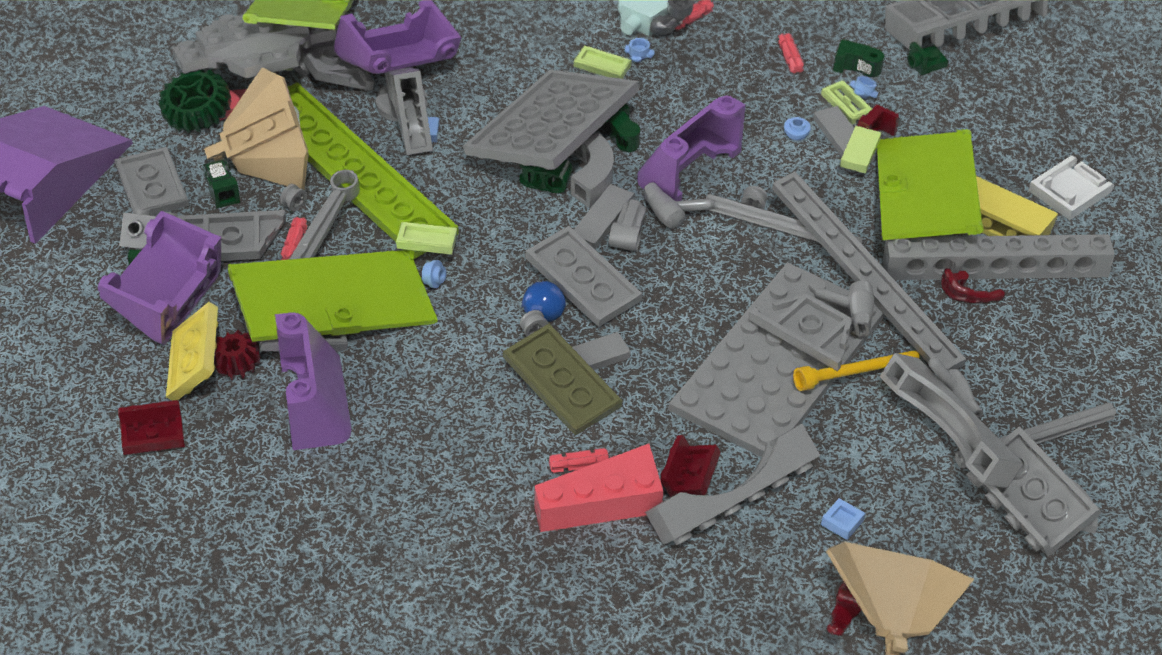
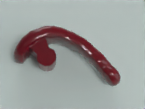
M945 268L942 273L941 286L943 292L952 300L973 304L989 303L992 301L999 302L1005 297V291L1002 289L988 292L975 291L965 287L969 277L966 271L952 273L950 268Z
M845 582L839 587L836 595V605L831 613L832 621L826 628L827 632L836 636H842L846 628L850 626L851 621L862 611Z

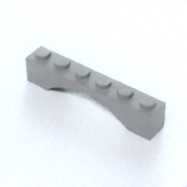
M894 353L880 378L897 395L913 404L934 420L953 439L962 452L965 466L983 484L1007 488L1023 465V462L919 358Z
M802 423L766 443L763 455L755 470L734 490L712 496L692 495L681 492L645 513L663 544L674 540L675 544L678 545L692 537L690 532L692 529L699 526L702 531L717 522L715 516L723 512L726 517L741 509L742 507L739 502L747 498L749 502H752L765 495L766 493L763 488L771 484L775 489L790 480L787 476L789 473L795 471L799 475L812 468L811 461L821 455Z

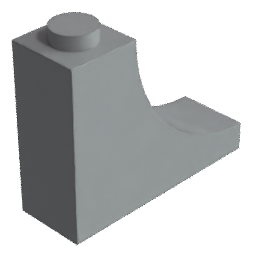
M409 67L385 72L388 94L397 114L405 154L411 155L433 151L420 71Z

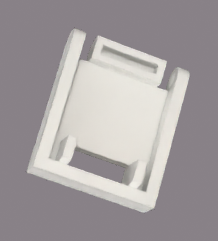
M1072 155L1031 181L1029 192L1068 220H1071L1110 194L1114 188L1113 183L1110 181L1105 183V177L1082 161L1076 165L1077 158Z

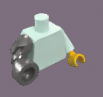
M618 0V12L621 14L620 27L626 35H631L636 30L647 36L652 34H670L693 11V0Z

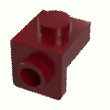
M876 104L867 115L861 116L857 126L878 132L882 130L894 136L897 133L899 114Z

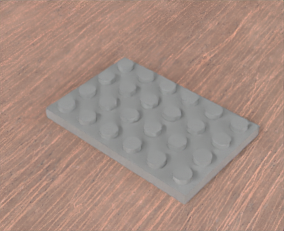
M550 69L463 145L465 155L475 156L480 159H494L500 162L519 163L524 166L544 167L548 170L556 169L639 91L638 81Z

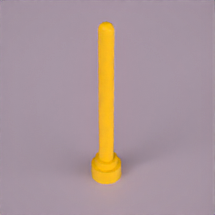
M914 350L898 353L916 358L920 357L919 353ZM893 355L841 365L838 371L831 367L819 370L810 366L799 367L793 372L794 384L799 391L813 389L815 385H818L819 381L883 369L887 366Z

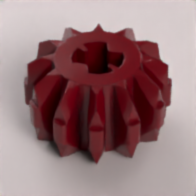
M239 329L234 334L226 331L225 337H216L214 353L215 370H217L221 377L228 375L231 380L236 375H241L244 378L247 371L254 372L255 365L260 364L258 342H252L249 332L242 334Z

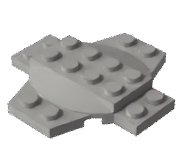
M227 14L219 17V20L212 21L211 25L203 27L201 31L195 32L197 42H180L178 46L172 47V51L183 73L209 67L219 68L222 64H228L229 71L244 78L256 76L262 67L271 72L298 67L301 57L300 47L308 48L312 44L335 40L336 32L333 29L264 22L251 24L245 23L242 20L244 14L237 16Z

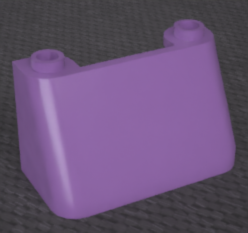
M432 0L419 1L420 9L415 14L406 13L404 23L367 31L362 22L357 23L353 14L340 16L334 51L341 60L373 74L450 59L459 48L461 36Z
M722 96L715 99L660 144L639 169L637 176L638 185L644 189L647 184L654 182L675 201H681L683 193L678 189L681 181L679 179V172L703 153L715 159L717 154L728 153L731 158H734L741 152L745 104L730 96Z
M161 211L154 220H149L145 227L144 233L147 237L144 248L121 276L114 272H111L108 276L104 275L98 284V291L102 300L153 341L165 345L172 337V331L184 322L216 281L221 269L222 237Z
M275 314L282 372H286L289 369L295 372L298 380H294L286 388L293 450L344 443L351 436V422L339 354L301 314Z

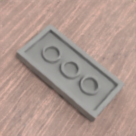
M570 226L565 227L526 250L525 258L551 283L557 285L563 294L598 328L642 301V293Z

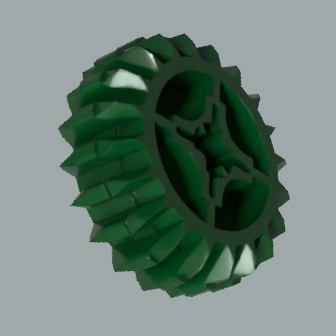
M200 69L197 72L191 71L186 74L180 72L178 78L171 77V83L164 84V90L160 91V99L158 101L162 117L171 128L175 127L179 132L185 130L188 134L195 129L200 133V130L205 127L210 130V125L213 123L219 125V118H226V111L230 110L231 94L227 83L219 74L213 73L211 69L206 72Z

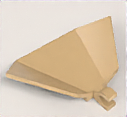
M262 67L224 122L223 132L219 133L221 141L204 148L207 159L213 158L214 161H218L227 156L228 159H231L239 173L285 186L296 184L299 188L305 190L309 151L285 78Z
M843 542L828 548L826 551L868 621L875 627L876 635L885 637L886 655H900V652L906 653L908 650L907 639L909 637L929 635L974 581L973 578L933 560L859 544Z

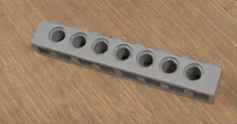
M1109 234L916 237L886 240L882 261L884 269L894 280L941 279L945 268H950L952 273L966 271L969 274L968 279L1109 277L1115 253Z

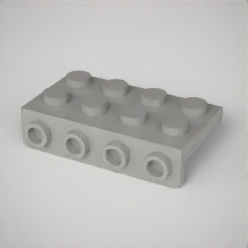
M1019 426L1002 440L1023 462V465L1007 488L983 484L970 470L966 476L977 489L981 486L985 488L988 492L985 495L986 498L996 509L1002 507L1008 513L1005 515V518L1016 531L1019 528L1025 531L1027 536L1024 538L1034 551L1038 552L1041 549L1049 557L1101 514V511Z

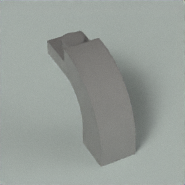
M598 132L589 137L572 153L582 160L586 166L571 176L570 195L588 208L595 204L606 188L613 182V151L608 141Z

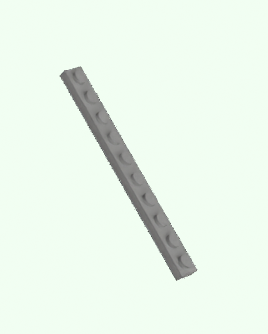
M796 172L773 182L772 190L854 282L865 281L872 285L874 304L927 363L931 358L936 357L947 370L959 369L965 365L966 358Z

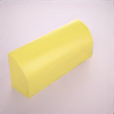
M976 176L984 229L983 234L988 236L1050 234L1058 216L1057 212Z

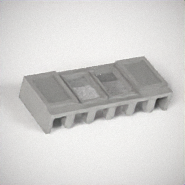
M903 0L885 6V30L908 49H910V43L916 42L922 48V36L931 34V43L936 47H940L944 42L945 29L953 27V36L958 40H962L966 35V23L975 20L974 28L982 34L987 30L988 16L996 14V22L1000 26L1005 27L1009 23V10L1018 7V17L1023 20H1027L1030 17L1031 9L1044 17L1047 16L1048 0Z

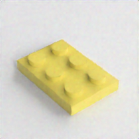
M210 302L206 303L172 331L166 397L172 401L179 400L185 394L191 393L194 387L203 380L209 379L214 372L218 307Z

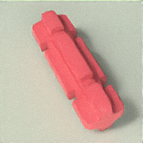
M701 0L699 3H695L692 13L682 20L683 23L675 29L680 30L686 26L685 24L689 25L703 17V14L710 13L714 7L713 2Z
M789 33L781 34L778 43L791 73H801L804 63L796 44L793 42L792 35Z
M293 218L284 243L285 246L281 251L282 260L290 259L304 236L303 234H305L308 227L305 218Z
M605 448L594 449L593 453L590 450L566 453V456L563 457L562 454H554L549 456V467L552 473L564 472V468H567L568 471L578 470L609 458V455Z

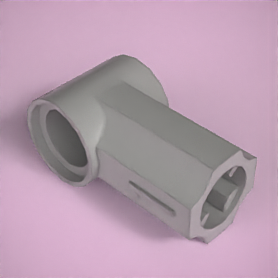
M630 200L627 203H623L617 222H613L610 230L609 247L637 251L641 239V227L646 216V207L640 201Z

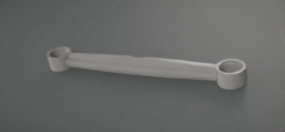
M340 170L332 175L330 179L332 193L310 224L290 259L313 258L316 255L344 202L356 198L360 192L358 177L355 172ZM343 183H351V184H352L351 186L346 187V188H339V187H338L339 185H341V184H343ZM244 322L245 329H246V333H247V332H249V331H248L246 322Z

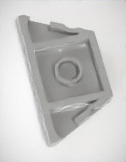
M335 40L312 44L308 48L300 47V58L315 80L364 90H373L374 80L366 70L347 63L338 57L334 51Z
M285 210L184 215L177 216V218L222 237L221 261L260 259L285 223L286 214Z
M808 293L793 296V298L773 302L772 308L761 312L757 308L749 311V320L834 370H840L852 327V318Z

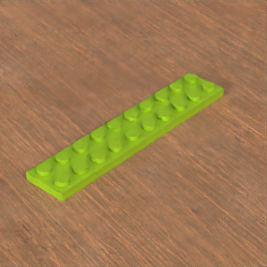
M298 82L288 86L293 106L299 111L300 127L309 151L308 162L329 181L337 171L351 170L355 172L358 177L360 192L351 201L395 242L401 222L457 228V235L459 234L458 226ZM343 183V184L339 185L338 187H339V188H346V187L351 186L352 184H351V183ZM409 250L414 259L426 253L424 251Z

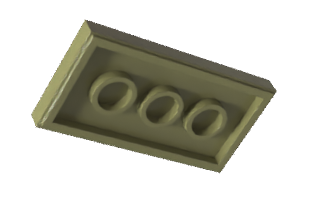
M550 323L503 351V358L575 435L622 407L623 401Z

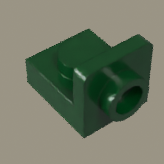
M916 42L910 43L907 60L910 67L915 68L921 76L948 66V59L935 45L922 49Z

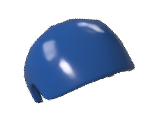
M547 281L535 282L527 288L522 298L521 307L524 308L525 313L539 310L543 313L547 322H552L564 312L566 300L562 290L554 283Z

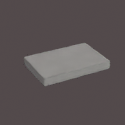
M167 147L114 160L132 213L133 208L150 210V215H154L161 211L166 212L189 206L188 198Z

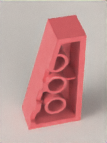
M649 444L534 486V509L540 532L646 516V511L663 502V488Z

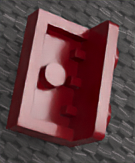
M178 400L118 408L123 455L185 447L182 416Z
M684 435L676 436L660 476L661 483L667 490L670 498L681 492L692 495H706L721 454L717 444L689 446Z

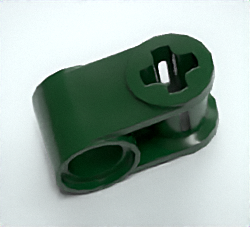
M567 159L559 167L551 170L544 167L519 164L522 168L519 181L528 188L562 193L566 190L573 166Z

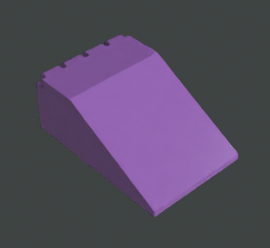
M46 106L0 118V192L24 201L22 207L30 242L36 244L109 169L114 160L118 159L132 145L131 139Z

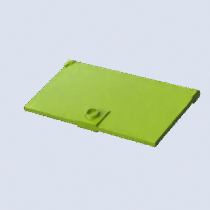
M255 0L242 16V20L245 23L251 24L264 22L335 30L339 24L340 16L345 15L349 11L354 0Z
M969 129L956 130V132L880 139L877 146L882 240L963 233L976 235L983 232L972 147V133Z
M409 250L228 264V274L233 283L252 342L278 339L275 314L299 313L321 335L331 334L332 336L354 334L368 330L429 325L438 321L415 265L414 257Z

